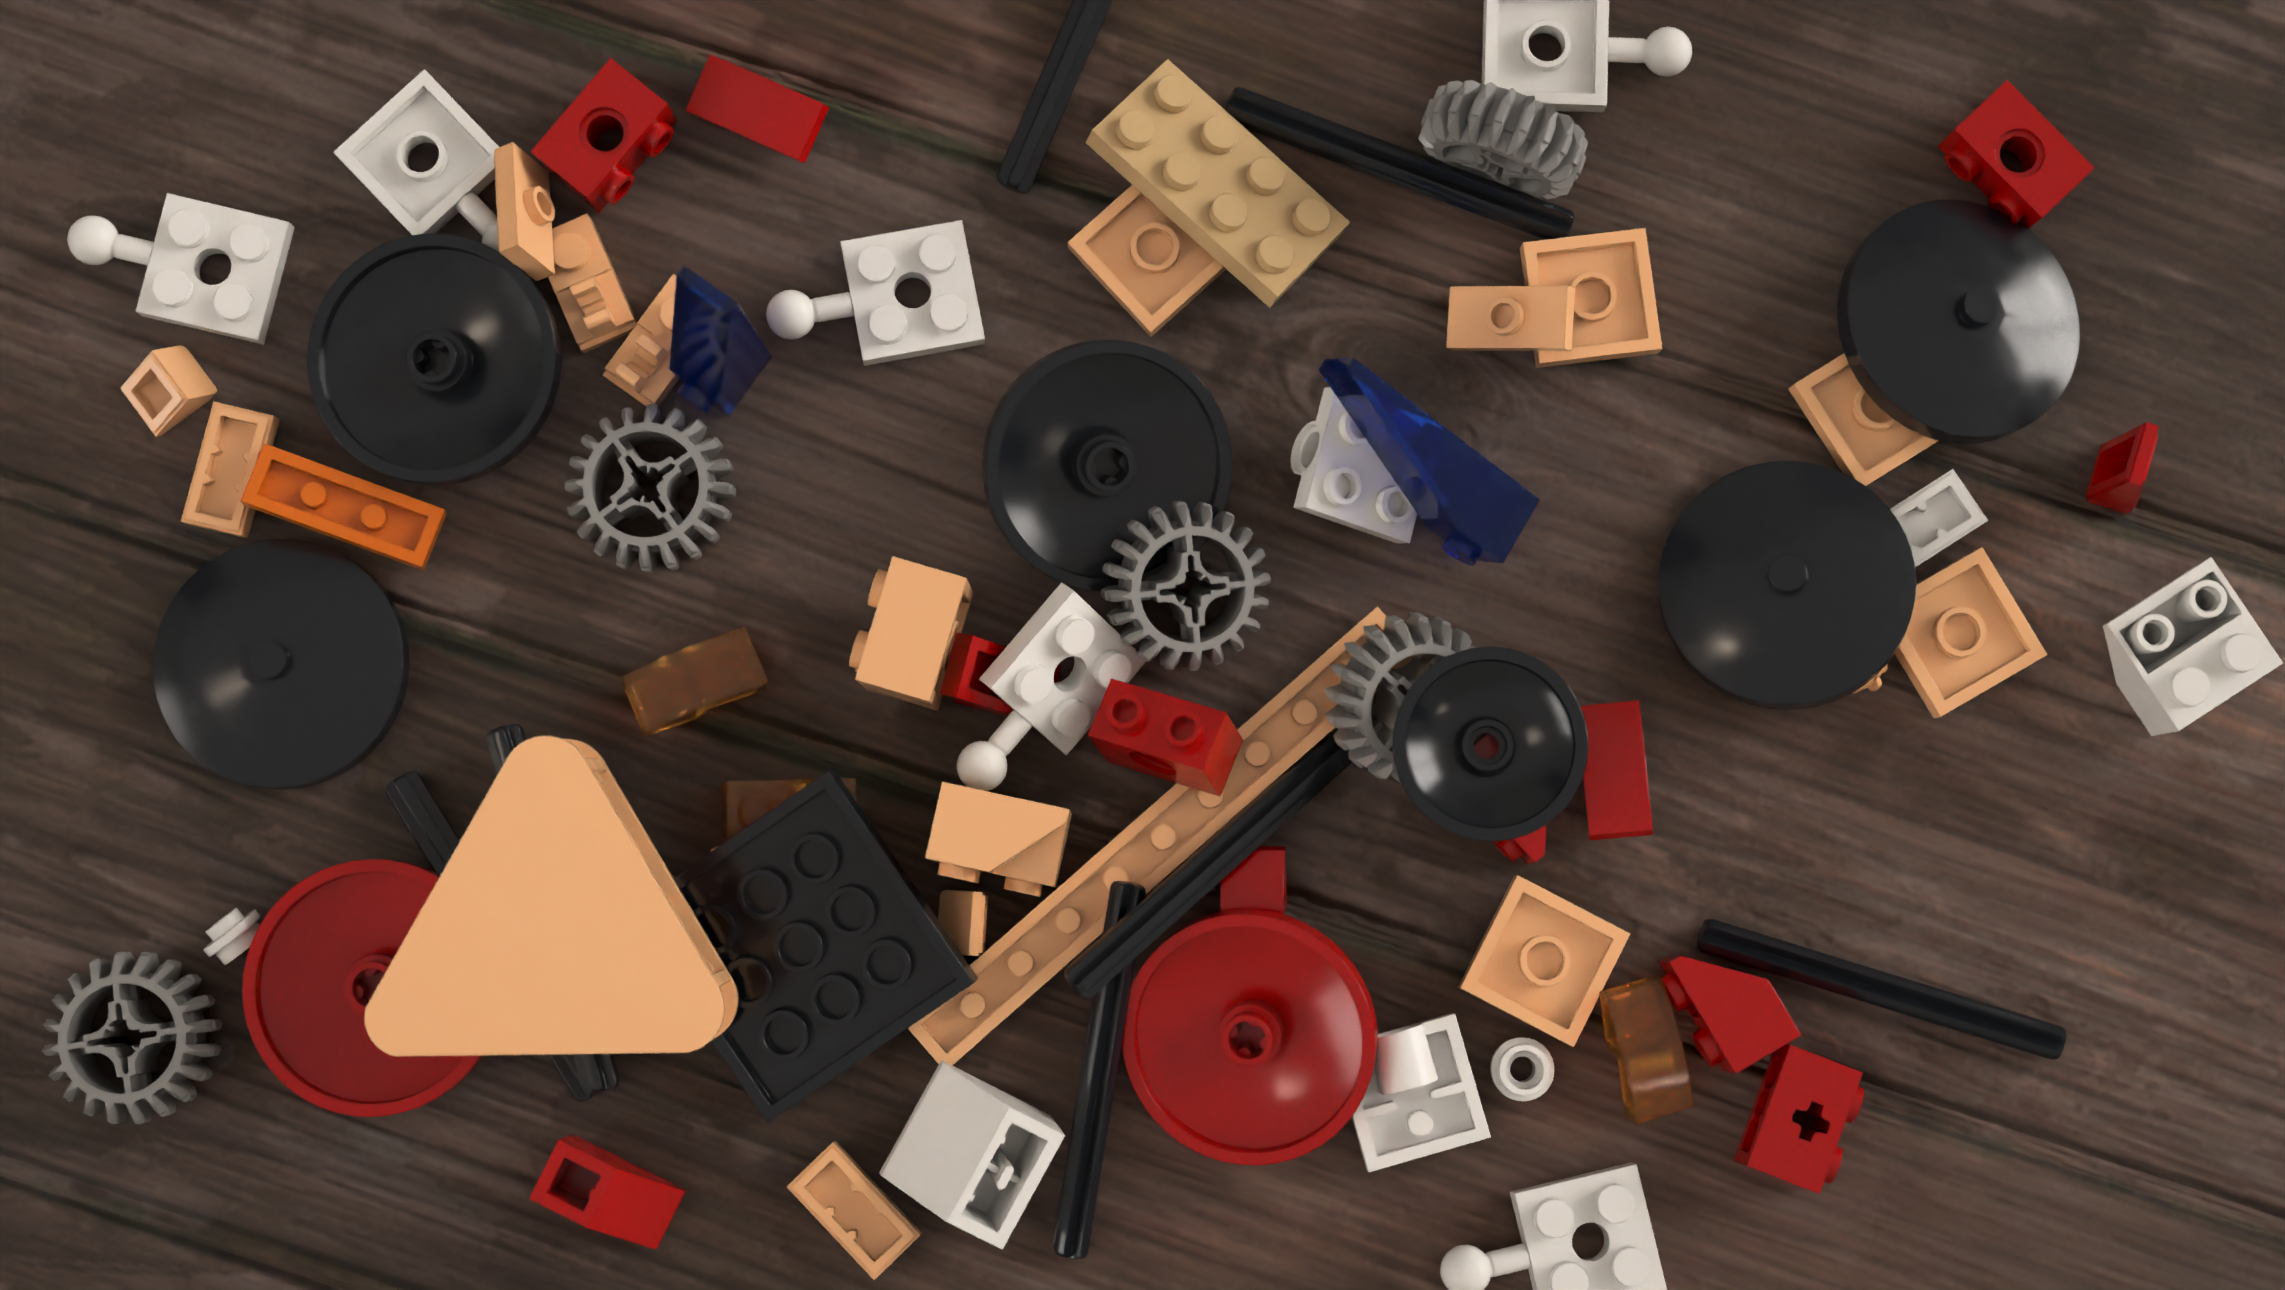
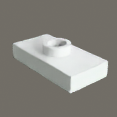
M1954 469L1890 509L1906 534L1912 550L1915 567L1988 521Z

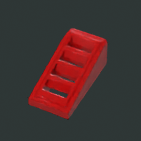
M2146 422L2100 445L2085 495L2087 498L2086 502L2124 514L2133 511L2140 498L2159 437L2157 434L2158 425Z

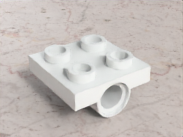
M1337 386L1324 388L1316 421L1307 423L1300 430L1292 448L1291 468L1295 474L1301 476L1293 508L1397 544L1410 543L1440 424Z
M1455 1013L1378 1034L1377 1059L1373 1076L1363 1100L1351 1117L1368 1172L1491 1138Z

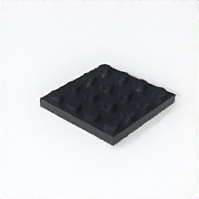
M834 768L825 772L674 878L733 978L738 991L736 1016L727 1030L713 1039L712 1043L767 1123L962 992L978 979Z

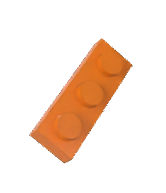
M265 443L240 500L244 506L423 571L447 515L443 508Z

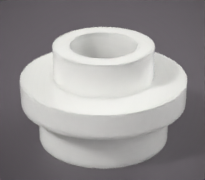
M236 907L205 931L212 939V942L203 951L208 957L216 954L224 965L228 964L250 947L259 927L257 920L261 915L254 909L243 916Z
M1526 1037L1512 1038L1502 1043L1494 1052L1490 1064L1491 1078L1496 1088L1506 1097L1516 1101L1534 1100L1543 1095L1550 1087L1554 1078V1062L1550 1052L1540 1042ZM1518 1057H1526L1532 1064L1530 1077L1523 1081L1515 1080L1510 1072L1512 1062Z

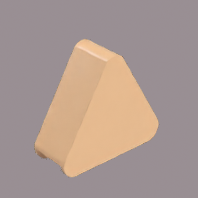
M537 736L523 741L509 754L367 1004L364 1019L367 1033L372 1042L380 1050L392 1056L687 1053L703 1047L727 1030L737 1013L738 991L733 978L601 755L593 747L579 740L562 739L554 736Z

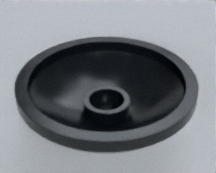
M1478 647L1459 651L1443 658L1428 668L1414 682L1402 700L1397 712L1393 729L1392 750L1396 772L1403 789L1415 807L1427 819L1445 831L1463 838L1477 841H1504L1522 837L1540 829L1565 809L1579 788L1585 772L1588 757V733L1582 709L1574 693L1566 682L1548 665L1533 656L1517 650L1502 647ZM1479 735L1490 736L1495 741L1496 752L1492 758L1484 759L1476 754L1474 741Z

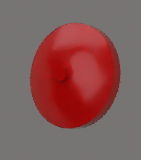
M367 859L337 864L320 870L292 887L276 902L259 925L251 942L243 972L242 997L245 1019L252 1041L263 1061L286 1087L301 1098L318 1107L339 1114L356 1117L390 1116L421 1107L443 1096L464 1080L483 1058L484 1055L392 1056L380 1050L372 1042L365 1027L366 1006L441 874L411 862L394 859Z
M1235 909L1206 915L1188 923L1165 939L1149 956L1130 988L1122 1039V1051L1126 1070L1136 1095L1155 1122L1170 1136L1191 1150L1215 1160L1239 1165H1269L1293 1160L1308 1154L1334 1137L1347 1124L1363 1100L1373 1076L1377 1059L1378 1027L1375 1009L1363 978L1347 955L1331 939L1312 926L1288 915L1258 909Z

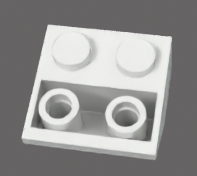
M2212 557L2206 558L2103 625L2116 684L2151 736L2180 731L2283 664Z
M941 1060L879 1173L883 1178L947 1223L1003 1250L1063 1141L1065 1134L1051 1115Z

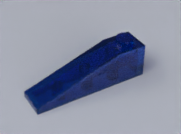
M683 266L676 276L669 370L682 383L677 393L706 414L715 406L729 416L772 356L739 303L686 266Z
M1355 358L1325 359L1319 368V372L1426 527L1445 540L1442 546L1443 550L1458 561L1474 566L1477 561L1504 563L1540 499Z

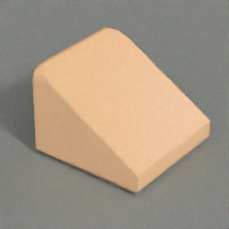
M182 345L152 350L120 388L156 437L165 434L207 403L217 393L216 386L190 351Z
M945 890L940 894L938 921L962 955L981 956L985 952L989 896H986L985 892Z

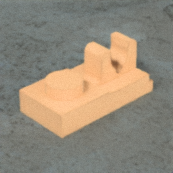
M587 213L552 228L555 274L549 276L548 279L581 352L584 354L630 334L637 325V321L591 217Z
M673 273L639 319L629 336L606 365V371L603 373V376L644 406L656 404L659 407L727 313L718 304Z

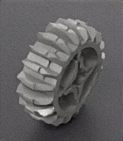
M1457 80L1448 82L1447 85L1438 86L1433 99H1430L1421 121L1422 129L1418 138L1424 146L1423 149L1429 156L1435 157V160L1531 196L1542 197L1547 200L1568 195L1570 188H1572L1574 182L1577 181L1578 176L1581 174L1586 160L1585 152L1589 143L1584 137L1585 132L1582 128L1574 124L1569 115L1558 113L1554 105L1543 104L1535 100V96L1520 94L1514 88L1508 90L1500 88L1492 82L1483 85L1474 80L1464 81V83Z
M656 404L647 405L644 413V422H639L635 411L631 407L622 409L623 427L617 429L607 417L599 421L600 428L607 435L601 442H598L588 434L582 436L581 443L592 453L588 460L580 456H572L570 458L569 465L580 473H584L583 479H570L566 481L565 490L576 496H584V498L573 502L567 507V511L574 519L589 517L581 524L577 533L585 541L600 536L596 542L594 552L601 558L610 556L618 548L616 565L628 570L639 553L641 570L647 574H652L657 566V555L661 554L666 567L674 571L680 567L677 550L683 548L693 560H698L702 557V552L694 542L696 538L702 534L712 543H717L720 539V535L708 524L712 518L722 522H728L731 519L732 513L722 505L716 504L717 499L735 497L736 488L732 484L717 482L716 480L733 472V465L728 459L712 460L721 452L723 444L717 437L708 438L701 442L707 427L699 419L691 422L683 430L685 414L680 409L673 408L662 424L661 411ZM649 442H664L676 445L687 452L676 460L669 456L658 463H649L644 461L634 447ZM618 460L624 472V481L621 488L610 496L612 503L605 507L603 498L605 480L612 465ZM636 467L647 477L651 476L658 483L656 486L660 494L658 498L665 506V512L654 501L648 500L643 495L645 493L644 487L641 484L643 480L636 471ZM697 470L699 478L697 499L691 512L683 520V516L677 507V496L680 489L691 481L688 475ZM642 515H654L663 523L668 532L652 537H636L617 530L614 525L625 518L633 521Z
M1180 500L1174 501L1170 510V522L1161 508L1156 506L1148 510V518L1152 526L1151 529L1148 530L1139 521L1131 520L1127 527L1129 532L1136 538L1134 543L1129 545L1118 539L1113 541L1111 547L1115 552L1124 555L1121 566L1112 562L1103 565L1102 571L1105 574L1119 578L1118 585L1107 586L1101 590V597L1112 602L1121 601V605L1113 608L1106 615L1108 622L1112 625L1128 623L1120 634L1121 642L1126 646H1131L1141 641L1138 648V656L1147 662L1155 658L1160 652V664L1168 670H1173L1176 667L1181 655L1187 669L1191 671L1199 670L1202 662V651H1204L1205 656L1213 664L1223 663L1224 654L1221 644L1225 642L1226 645L1237 652L1244 649L1243 640L1238 636L1237 631L1242 626L1249 631L1257 632L1260 629V624L1257 620L1248 616L1251 607L1266 609L1269 606V600L1254 594V589L1257 586H1265L1270 583V574L1264 571L1252 570L1251 568L1265 558V552L1259 547L1244 549L1250 542L1253 532L1245 526L1231 531L1235 516L1224 510L1212 520V506L1204 502H1198L1190 516V510L1185 502ZM1192 536H1204L1210 539L1223 553L1229 571L1205 570L1200 560V552L1193 549ZM1173 541V546L1167 547L1168 555L1164 568L1155 575L1143 577V581H1141L1145 567L1151 557L1163 545ZM1186 574L1207 582L1198 583L1196 587L1187 589L1186 598L1173 591L1166 590L1184 583ZM1228 595L1226 604L1219 615L1209 625L1199 630L1200 626L1205 625V612L1209 603L1217 597ZM1152 599L1158 603L1168 602L1171 606L1173 620L1179 622L1180 635L1159 632L1146 616L1141 601Z
M1410 612L1405 622L1396 615H1386L1383 632L1373 625L1363 626L1366 642L1361 647L1354 642L1344 643L1347 653L1352 657L1347 665L1342 663L1331 665L1333 673L1341 678V682L1338 685L1324 689L1326 697L1337 704L1325 713L1328 722L1335 728H1338L1333 735L1336 744L1344 750H1349V760L1360 768L1368 767V771L1379 779L1386 780L1391 775V777L1400 782L1392 750L1394 723L1399 707L1405 697L1398 690V685L1409 690L1414 682L1438 661L1459 651L1475 648L1471 646L1472 640L1470 636L1458 628L1453 629L1448 621L1440 617H1432L1428 620L1426 616L1416 612ZM1423 654L1420 659L1414 656L1404 667L1398 669L1391 668L1407 657ZM1377 690L1376 701L1371 707L1374 692Z
M117 952L114 955L112 964L106 959L91 961L89 963L90 977L83 973H77L68 978L69 985L75 996L57 994L52 999V1002L64 1014L62 1018L47 1019L42 1024L48 1031L58 1032V1043L45 1045L42 1052L46 1056L59 1055L62 1063L53 1068L48 1075L54 1081L71 1079V1083L66 1088L63 1098L68 1101H76L86 1096L83 1113L88 1116H96L106 1109L107 1121L112 1124L125 1122L129 1114L135 1124L147 1123L151 1121L154 1111L161 1117L174 1114L176 1112V1099L187 1102L196 1098L197 1091L191 1079L206 1081L213 1075L211 1069L201 1062L202 1057L218 1056L222 1051L220 1045L206 1042L207 1032L220 1030L223 1025L220 1019L205 1020L203 1011L211 1008L215 1004L216 999L213 995L193 996L199 988L202 978L197 974H188L180 978L182 963L176 959H167L160 965L158 954L155 952H142L137 960L131 952ZM141 987L152 991L162 999L173 1016V1022H164L152 1013L149 998H143ZM113 994L114 1001L108 1003V1019L105 1025L98 1031L91 1033L92 1023L97 1011L104 1001ZM126 1030L157 1032L155 1037L143 1038L140 1044L127 1045L126 1042L110 1043L111 1038L126 1036ZM176 1041L175 1052L169 1066L153 1082L152 1073L158 1071L157 1057L161 1049L166 1044ZM93 1053H101L109 1057L114 1064L116 1077L123 1078L124 1087L112 1081L102 1072L96 1063Z

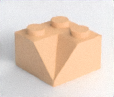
M892 556L888 571L878 569L870 589L868 606L876 608L870 631L859 630L852 648L849 667L855 668V672H857L855 680L867 691L938 711L943 697L940 694L955 635L956 632L962 633L974 594L967 578Z
M942 782L925 858L940 862L938 875L979 883L982 871L1005 876L1003 889L1040 897L1043 885L1055 888L1057 886L1072 813L1070 809Z

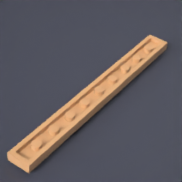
M1378 606L1237 729L1243 742L1221 797L1176 783L970 965L978 977L975 983L908 1028L938 1064L942 1060L953 1066L1103 933L1110 887L1114 881L1138 883L1145 888L1146 894L1149 893L1335 728L1328 722L1325 715L1326 712L1337 704L1326 697L1324 689L1338 685L1341 682V678L1333 673L1331 665L1337 663L1348 664L1352 656L1347 653L1344 643L1354 642L1361 647L1366 642L1363 626L1373 625L1383 632L1386 615ZM1417 655L1407 657L1391 668L1398 669L1404 667Z

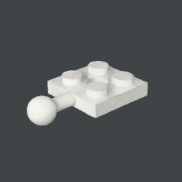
M1484 0L1482 84L1486 85L1492 82L1500 88L1508 90L1514 88L1520 94L1535 96V100L1543 104L1554 105L1557 111L1603 113L1607 106L1608 62L1645 63L1650 71L1659 76H1674L1688 66L1692 57V45L1688 36L1683 31L1674 27L1659 28L1652 32L1647 39L1608 37L1609 0ZM1540 33L1554 36L1561 45V56L1553 61L1537 59L1529 49V39Z
M424 69L333 153L412 235L436 234L457 213H460L483 236L482 243L499 252L497 216L477 196L495 179L494 149L499 148V146ZM422 143L437 145L439 150L438 161L430 170L425 172L410 170L408 158L414 147Z
M167 193L154 242L118 234L117 229L109 220L94 215L85 216L75 221L69 229L67 242L71 253L85 264L101 265L115 257L147 265L136 307V312L141 316L264 345L295 227L288 221ZM213 254L227 255L231 261V272L226 280L215 285L205 284L200 276V268L203 261Z
M962 220L840 241L850 292L810 299L800 291L785 290L779 292L770 300L766 310V319L769 327L776 335L785 339H798L805 336L812 329L815 322L854 316L864 366L985 344L984 330ZM917 278L924 281L931 290L929 300L918 308H907L901 305L895 297V290L903 280Z
M1062 582L979 678L980 681L1009 705L1013 711L991 735L988 741L973 742L961 751L957 760V772L961 781L969 788L983 791L996 788L1004 780L1007 773L1006 756L1031 727L1036 729L1052 745L1067 756L1090 729L1111 678L1128 683L1146 662L1138 656V651L1132 645L1126 646L1120 640L1121 635L1074 590ZM1074 656V667L1070 675L1063 681L1054 683V672L1058 664L1062 660Z
M1631 1162L1510 1191L1522 1244L1487 1253L1472 1245H1459L1450 1249L1445 1254L1440 1266L1442 1281L1449 1290H1484L1491 1277L1526 1269L1529 1271L1533 1290H1667L1637 1164ZM1592 1222L1597 1224L1602 1230L1604 1244L1596 1256L1582 1259L1573 1249V1234L1582 1224Z

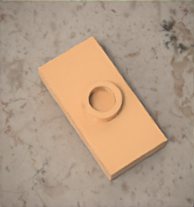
M508 143L494 149L498 249L500 254L518 266L528 276L539 281L555 274L552 221L555 218V209L550 198L549 172L515 143Z
M1568 285L1450 286L1446 348L1453 351H1571L1575 288Z
M213 401L181 522L248 539L255 509L244 506L240 500L264 443L271 446L274 444L280 421L279 418Z
M833 1141L787 1186L793 1195L873 1280L922 1234L836 1141Z

